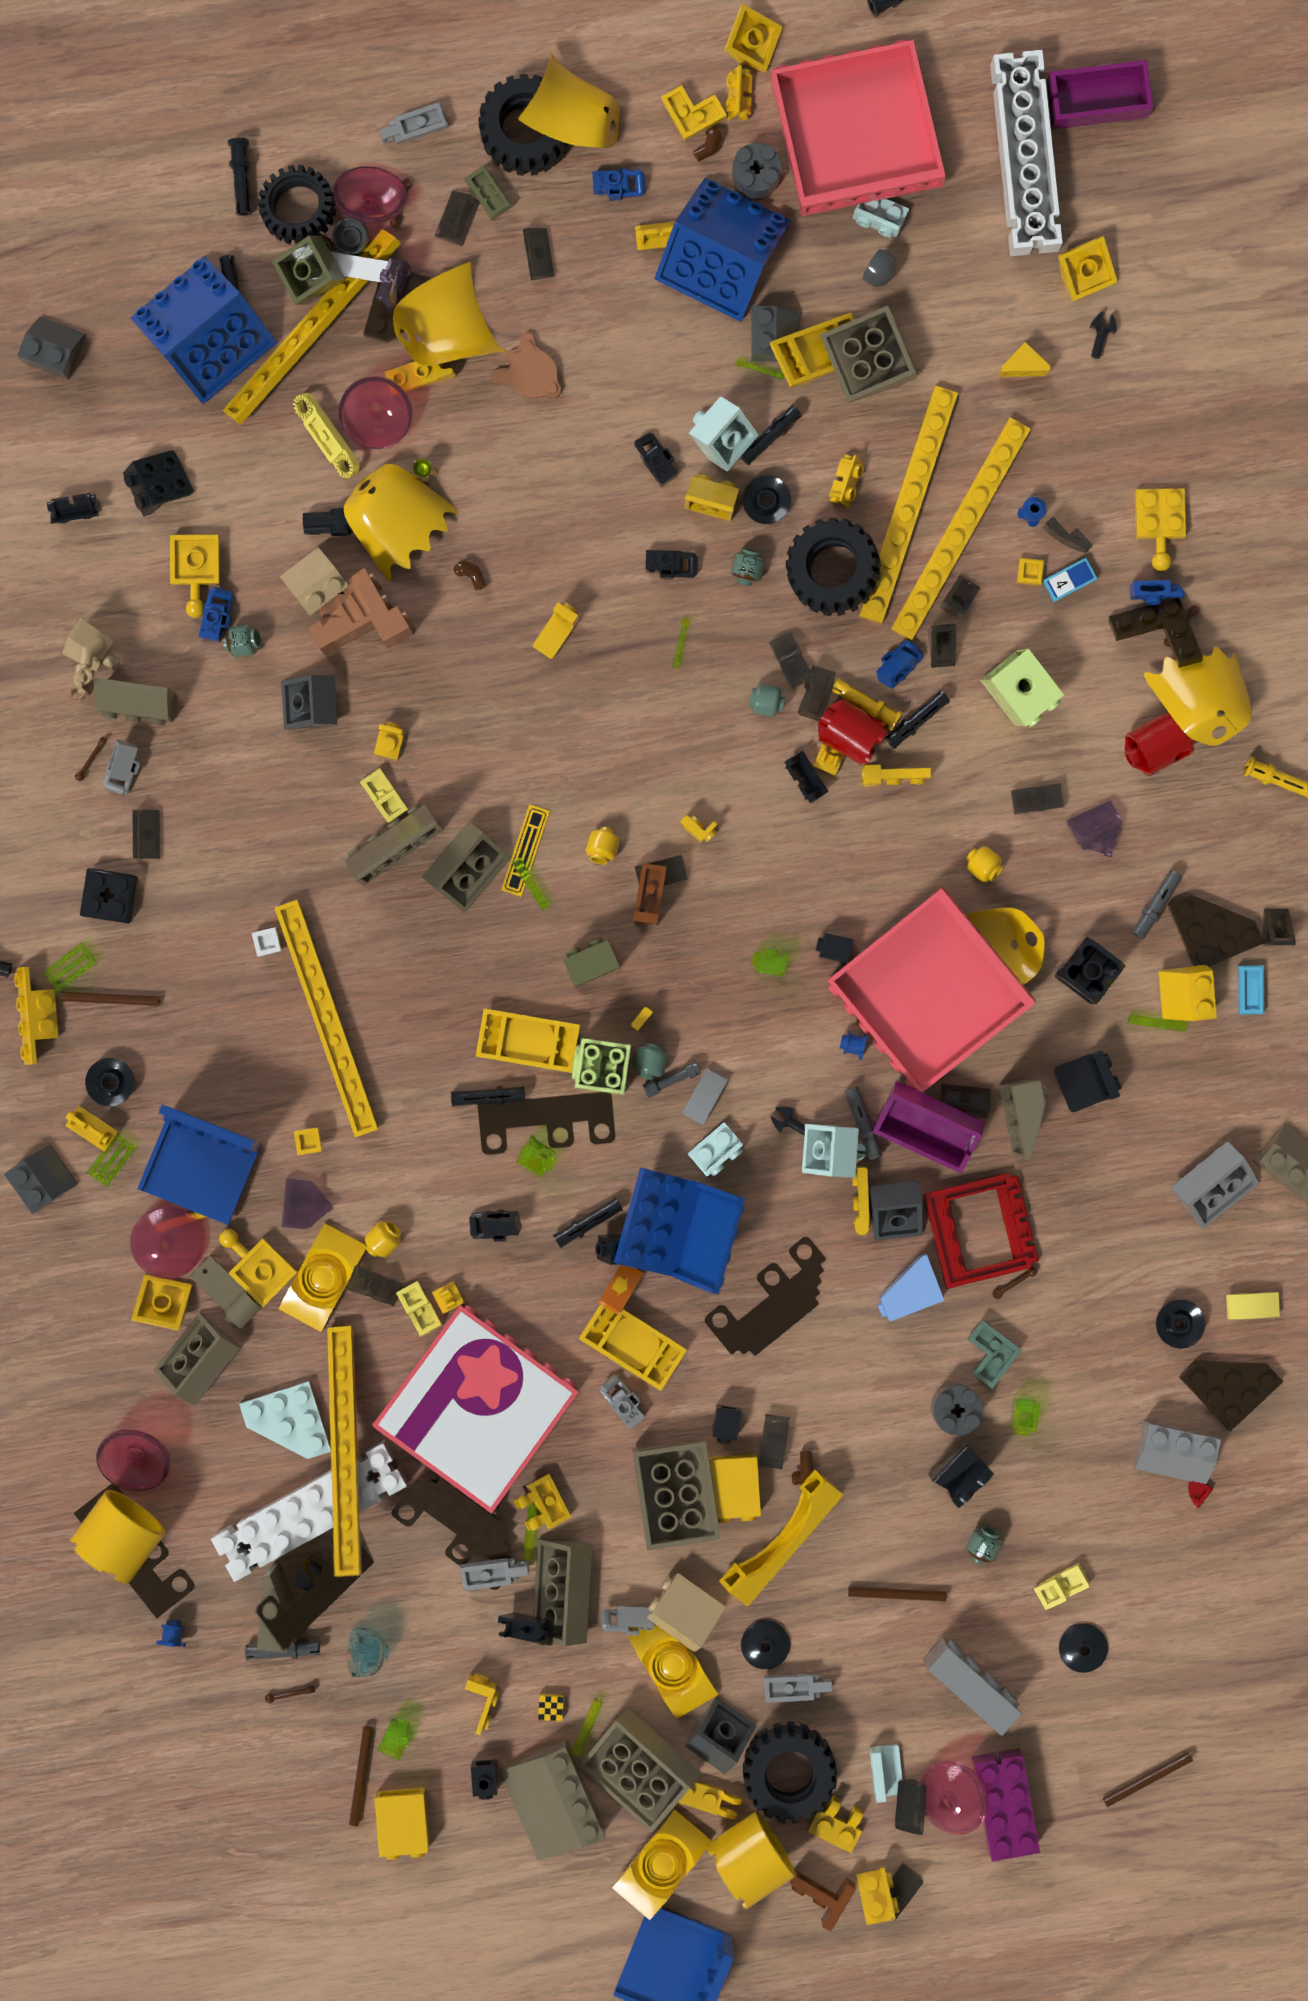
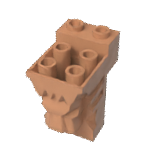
M363 568L348 579L349 586L319 609L322 619L308 627L319 649L327 656L375 628L389 649L412 636L413 633L410 628L414 627L405 610L400 612L397 606L393 608L385 593L379 594L378 591L382 588L373 572L368 574L366 569Z

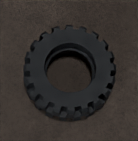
M520 74L519 79H514L513 75L506 77L507 82L504 84L500 81L494 85L495 91H488L485 95V103H481L480 117H478L481 140L487 155H491L492 161L497 166L503 165L504 171L511 173L513 169L520 176H524V172L531 171V176L538 175L539 169L543 168L546 172L551 169L553 162L558 164L562 160V153H567L569 144L546 135L533 143L521 144L510 140L504 134L503 122L507 115L517 108L527 107L542 82V77L534 75L533 79L528 78L527 74Z
M829 517L828 522H823L822 519L815 521V526L810 528L807 525L804 527V533L801 536L797 534L793 539V547L789 546L787 552L789 558L786 560L788 581L799 600L816 613L821 611L823 615L831 616L832 613H837L838 616L845 615V611L850 609L854 612L858 610L859 604L863 603L865 605L870 600L869 595L875 593L877 589L876 583L881 577V561L876 545L871 536L864 532L863 527L858 524L853 525L848 519L843 518L842 521H838L836 517ZM844 547L850 550L856 559L854 575L848 582L838 587L828 588L820 586L811 574V565L814 558L824 549Z
M789 1721L784 1726H780L779 1722L773 1724V1728L770 1730L767 1728L761 1730V1735L758 1738L754 1737L750 1742V1748L746 1749L743 1762L744 1786L746 1787L749 1799L753 1801L754 1807L758 1811L763 1810L764 1816L770 1819L773 1816L777 1817L778 1822L785 1823L786 1819H792V1823H800L799 1818L805 1817L806 1820L813 1818L815 1811L821 1813L825 1809V1802L831 1801L833 1797L832 1791L836 1789L837 1767L833 1752H831L826 1739H822L820 1733L815 1729L811 1731L808 1725L801 1723L800 1726H796L794 1722ZM784 1752L803 1754L812 1764L813 1775L810 1782L804 1788L795 1792L779 1791L772 1787L767 1779L768 1764L774 1757Z

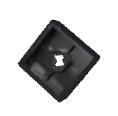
M87 868L80 916L129 924L132 917L137 876ZM110 889V893L114 894V898L106 902V898H103V895Z

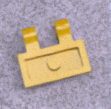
M545 1474L527 1484L526 1487L529 1492L513 1500L517 1509H523L534 1502L540 1513L524 1522L528 1531H534L546 1524L548 1529H552L571 1518L550 1474Z
M833 1796L825 1810L821 1813L815 1812L807 1831L852 1853L862 1833V1828L858 1827L863 1818V1810L853 1806L847 1821L835 1815L841 1807V1799Z

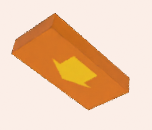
M620 1265L598 1303L619 1315L644 1273L636 1268Z

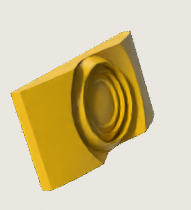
M851 312L769 343L790 388L811 383L835 372L820 334L853 321L854 318Z
M484 1008L476 1057L572 1073L580 1025Z
M325 1223L291 1283L279 1310L322 1332L364 1255L367 1245Z
M601 1304L579 1337V1340L662 1391L687 1351L685 1347L642 1321L628 1310L623 1308L618 1315Z
M654 1624L653 1630H640L638 1636H628L641 1663L648 1671L660 1695L676 1719L719 1695L694 1651L656 1624Z
M673 1809L612 1888L650 1920L670 1898L682 1879L696 1865L707 1849L706 1844L711 1839L677 1810Z

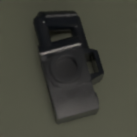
M649 432L635 440L634 446L641 454V460L661 488L677 477V471L671 465L674 461V456L668 448L664 449L654 434ZM652 442L654 447L646 452L643 447ZM665 453H666V454L668 455V457L670 458L669 460L665 457V455H664Z
M646 550L645 570L649 573L659 572L660 578L672 580L673 577L694 578L698 574V556L694 552ZM683 558H688V572L682 571Z
M499 1209L497 1211L472 1213L469 1217L470 1236L473 1239H493L494 1242L506 1241L507 1236H518L522 1228L518 1211ZM479 1219L483 1233H480Z

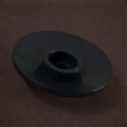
M768 475L757 477L746 486L743 492V508L746 514L757 523H776L784 518L789 511L791 504L790 491L779 478ZM769 498L771 504L768 506L763 505L762 499Z
M101 1059L95 1062L86 1074L85 1086L87 1093L93 1101L102 1106L112 1107L120 1105L133 1092V1072L125 1062L119 1059ZM111 1077L116 1081L113 1087L108 1085V1079Z
M1182 1299L1173 1300L1160 1309L1156 1318V1330L1161 1340L1167 1345L1178 1349L1188 1348L1201 1339L1205 1330V1319L1202 1311L1194 1303ZM1177 1319H1182V1326L1177 1328L1175 1326V1321Z
M760 1620L754 1622L743 1633L741 1639L743 1656L749 1664L756 1668H775L786 1659L789 1653V1637L784 1628L774 1621ZM769 1643L770 1649L764 1651L761 1649V1645Z
M1075 1624L1069 1627L1060 1638V1657L1064 1664L1073 1671L1080 1673L1094 1671L1106 1659L1108 1652L1106 1638L1097 1627L1091 1624ZM1083 1646L1089 1647L1088 1653L1082 1654L1080 1652Z

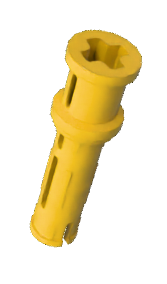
M838 678L831 692L866 711L875 719L886 723L885 725L889 727L890 731H893L903 714L901 711L896 712L886 706L885 701L872 699Z
M1254 756L1248 758L1243 768L1242 776H1251L1261 780V783L1264 785L1271 783L1308 798V782L1276 770L1274 764L1270 763L1267 765L1255 760ZM1254 768L1262 770V772L1256 771ZM1284 780H1287V781H1289V782H1292V783H1294V784H1297V785L1301 786V788H1298V787H1296V786H1293V785H1291V784H1288V783L1284 782Z

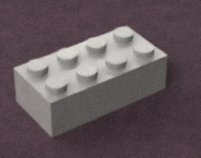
M942 1637L923 1659L927 1669L1003 1736L1022 1714L1018 1708L1020 1703L1016 1700L1017 1698L1006 1688L1002 1691L998 1681L989 1672L984 1675L978 1662L971 1656L964 1657L965 1654L957 1643L952 1639L948 1642Z

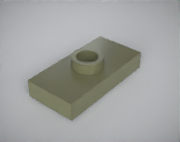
M485 165L464 178L491 220L512 208L511 203Z

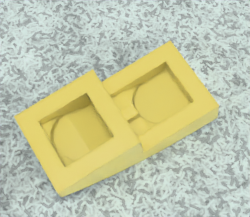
M380 767L360 780V783L388 823L408 810Z
M418 1281L396 1292L420 1337L443 1326Z
M1279 1292L1226 1295L1227 1319L1280 1317Z
M1077 1563L1034 1587V1590L1045 1610H1048L1067 1601L1068 1597L1089 1588L1091 1584L1081 1565Z

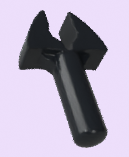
M1103 312L1098 314L1089 326V328H1093L1097 332L1091 357L1094 359H1100L1106 335L1117 332V325L1113 314L1109 318V325L1104 329L1101 324Z
M775 1108L783 1112L787 1121H778L770 1116L772 1123L778 1131L781 1132L784 1127H790L798 1133L805 1135V1125L792 1117L793 1108Z

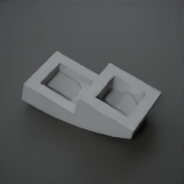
M706 1068L681 1114L703 1126L728 1079Z

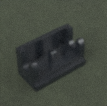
M515 1612L498 1616V1623L506 1624L505 1630L499 1632L500 1637H510L535 1642L540 1645H553L554 1620Z

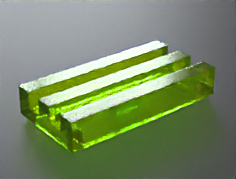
M81 943L46 969L43 974L55 987L54 989L60 992L97 964V961L84 944ZM82 951L84 953L55 976L52 975L54 971ZM88 958L89 962L62 983L59 984L57 980Z
M117 1133L107 1150L101 1152L87 1173L108 1187L137 1147L130 1144L129 1141ZM116 1142H120L119 1147L99 1174H97L95 1171ZM125 1147L128 1148L108 1177L104 1179L103 1176Z

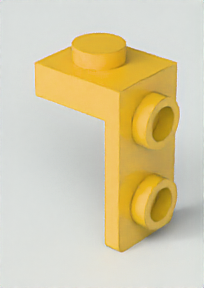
M557 602L553 608L552 617L533 643V648L549 659H553L579 621L578 615L575 614L577 610L566 602L564 605Z
M476 1673L474 1676L469 1674L465 1690L487 1697L475 1733L480 1735L482 1729L487 1730L491 1715H488L490 1706L495 1707L499 1692L495 1691L497 1683L488 1681V1677Z

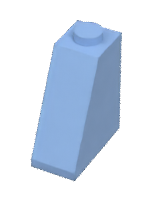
M920 1254L879 1296L881 1303H878L877 1306L882 1318L887 1317L890 1322L945 1301L927 1254Z

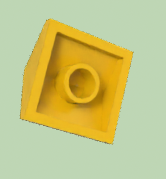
M741 4L724 50L739 64L766 72L783 26L745 4Z
M1100 236L1058 255L1061 277L1073 302L1118 282L1104 236Z
M144 1274L131 1321L180 1331L187 1313L192 1284Z

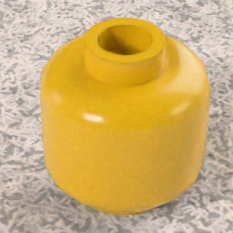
M600 827V830H593L589 834L585 848L589 860L600 865H606L608 862L613 861L616 858L620 845L619 837L614 834L613 829L608 827Z
M986 846L978 850L974 848L966 858L969 861L967 871L981 882L989 880L993 882L1004 868L1001 856Z
M390 1221L377 1222L365 1235L366 1250L374 1257L380 1256L385 1258L390 1256L401 1243L399 1228Z

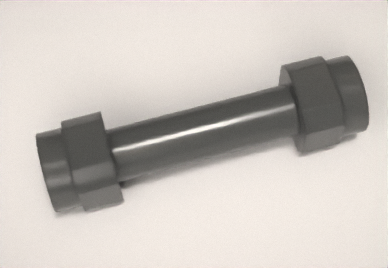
M696 1061L685 1065V1068L656 1082L653 1080L644 1084L643 1088L648 1098L659 1094L660 1090L688 1077L692 1079L700 1075L701 1071Z

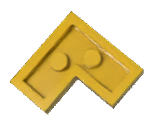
M682 85L661 96V101L684 142L727 118L715 94L696 105L692 104Z

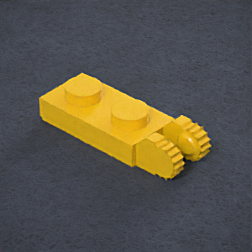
M856 1166L855 1177H852V1186H857V1196H853V1211H858V1215L853 1219L855 1232L863 1236L870 1229L868 1227V1172L865 1166Z
M696 1780L678 1803L736 1820L737 1813L734 1810L720 1806L723 1799L731 1804L741 1805L742 1798L725 1792L722 1788Z

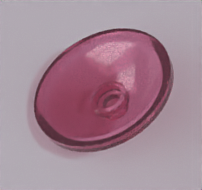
M362 166L350 169L339 176L334 184L333 197L337 207L350 218L364 223H381L395 218L402 212L406 205L407 192L403 182L393 173L378 167Z
M368 376L352 383L343 393L339 404V420L347 436L358 445L370 449H383L396 444L406 435L412 421V406L407 393L399 384L385 377ZM376 404L380 406V410L374 411L371 407Z
M160 1206L149 1210L136 1222L130 1238L131 1252L137 1264L148 1274L163 1279L177 1278L191 1271L199 1262L204 1250V1234L198 1221L189 1212L174 1206ZM161 1242H167L169 1249H163Z
M120 1430L109 1434L100 1443L96 1454V1462L101 1474L113 1485L130 1491H146L157 1487L165 1480L170 1468V1457L164 1445L150 1434L138 1430Z
M956 1761L937 1762L929 1767L920 1779L918 1787L920 1806L927 1819L935 1827L949 1834L963 1835L972 1832L983 1822L988 1810L987 1792L979 1776L968 1766ZM943 1800L947 1801L949 1806H946Z

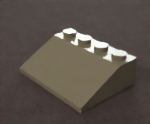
M417 804L407 812L409 816L403 820L397 818L387 826L389 830L382 835L379 832L374 834L367 840L369 844L362 849L358 846L347 854L349 858L345 862L356 882L365 886L443 831L425 804L423 806Z
M1030 1079L999 1085L1013 1157L1031 1160L1046 1106L1045 1099H1048L1046 1085H1042L1041 1080Z
M706 1441L632 1448L647 1550L719 1540L720 1533Z
M629 1707L617 1718L578 1765L651 1833L702 1774Z
M567 1740L499 1769L538 1861L581 1849L605 1838V1827Z

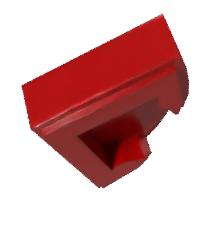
M1189 1481L1188 1484L1190 1499L1197 1508L1203 1504L1214 1490L1208 1484Z

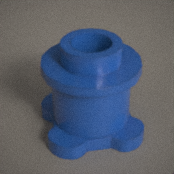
M1038 497L1028 498L1024 502L1022 509L1018 510L1017 516L1020 519L1026 520L1030 527H1036L1038 521L1047 512L1046 505ZM1030 507L1036 508L1037 513L1031 512Z
M848 1031V1035H842L839 1049L844 1050V1055L846 1053L859 1055L858 1059L862 1060L867 1034H864L862 1037L850 1034L851 1031Z
M167 1620L166 1624H161V1627H163L162 1640H156L157 1645L186 1647V1643L181 1642L183 1629L186 1628L181 1626V1621Z

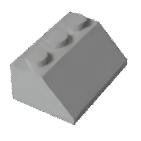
M1227 1141L1207 1159L1197 1164L1186 1176L1180 1178L1171 1189L1197 1224L1204 1229L1259 1185V1182L1246 1159Z
M1144 1421L1134 1469L1207 1484L1217 1462L1221 1439L1212 1435Z

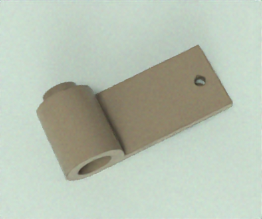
M210 1255L189 1277L225 1310L226 1317L224 1319L232 1328H243L263 1307Z

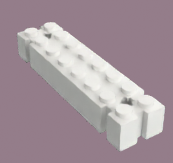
M1025 51L1022 53L1021 58L1014 59L1013 53L993 55L990 68L992 84H996L993 97L1007 228L1013 227L1008 237L1010 257L1029 255L1032 248H1038L1039 254L1058 252L1062 245L1061 224L1054 225L1059 216V204L1046 80L1041 79L1044 71L1043 51ZM1030 223H1033V224H1034V227H1038V228H1037V229H1033V227L1030 226Z
M386 1439L369 1448L366 1452L367 1457L362 1458L361 1454H358L359 1513L380 1502L383 1498V1492L387 1491L390 1496L407 1487L409 1483L401 1466L399 1465L394 1468L391 1461L395 1455ZM332 1470L241 1519L237 1523L238 1528L236 1530L233 1525H230L211 1538L219 1556L227 1555L229 1560L225 1566L234 1582L252 1573L255 1569V1563H258L261 1568L333 1528ZM370 1470H372L374 1473H380V1475L377 1478L378 1480H376L375 1477L371 1478L369 1476L371 1473ZM249 1543L251 1547L247 1550L243 1549L241 1545Z

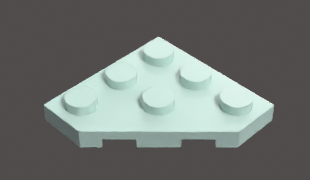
M310 1381L239 1404L246 1427L307 1459L331 1452V1445Z

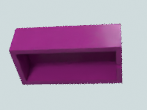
M1147 60L1052 71L1049 73L1046 81L1048 102L1051 103L1049 109L1052 130L1148 118L1153 109Z
M895 1081L875 1120L872 1132L961 1174L971 1157V1153L982 1137L985 1122Z
M1020 1749L998 1752V1757L1001 1761L999 1764H997L993 1753L972 1756L984 1832L991 1861L1039 1854L1040 1848L1024 1759Z

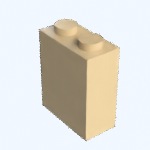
M319 547L280 576L309 616L349 586Z
M677 1573L672 1578L668 1576L660 1588L663 1590L659 1598L655 1597L648 1606L650 1613L647 1619L695 1652L703 1646L726 1607Z

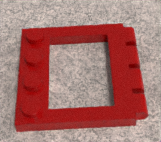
M1004 1173L923 1193L946 1289L1032 1268L1031 1263L1039 1261L1035 1244L1026 1246L1027 1241L1034 1240L1030 1221H1020V1218L1028 1216L1024 1197H1014V1194L1022 1192L1018 1175L1010 1177L1009 1173ZM996 1189L1013 1259L966 1271L949 1200Z

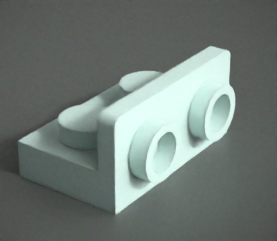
M888 199L859 204L854 211L852 219L856 220V223L862 227L869 228L870 226L877 229L878 233L885 237L891 238L893 236L897 238L909 208Z
M723 1122L687 1154L706 1176L712 1174L714 1177L724 1168L722 1163L728 1158L734 1160L743 1152L740 1147L744 1144Z

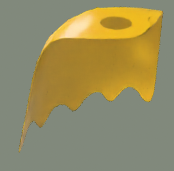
M385 464L362 479L344 505V515L349 526L388 580L392 579L390 572L392 564L410 569L409 554L412 550L430 551L429 535L432 530L448 531L443 517L444 513L458 514V511L449 502L414 475L394 464ZM371 480L367 487L359 491L363 483ZM373 487L376 488L373 494L368 493Z
M1215 646L1212 655H1203L1202 662L1178 668L1175 660L1165 657L1162 673H1144L1148 685L1180 728L1195 741L1212 746L1220 745L1242 731L1251 720V703L1235 653L1232 654V658H1228ZM1223 710L1225 715L1218 717L1217 712ZM1219 726H1225L1226 733L1219 738L1212 736L1214 729Z

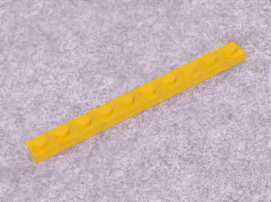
M382 229L364 251L361 252L359 257L386 261L401 243L396 237ZM344 276V281L326 292L222 411L237 424L241 425L368 280Z
M936 385L933 389L879 554L881 577L876 583L877 589L875 593H871L869 595L870 600L865 605H862L859 614L861 618L879 624L883 623L958 395L957 392Z
M1011 417L1009 418L890 630L908 640H913L1031 429Z
M299 900L274 907L353 1134L356 1138L378 1130L376 1119Z
M352 1326L327 1328L334 1568L335 1576L341 1577L362 1575L354 1332Z

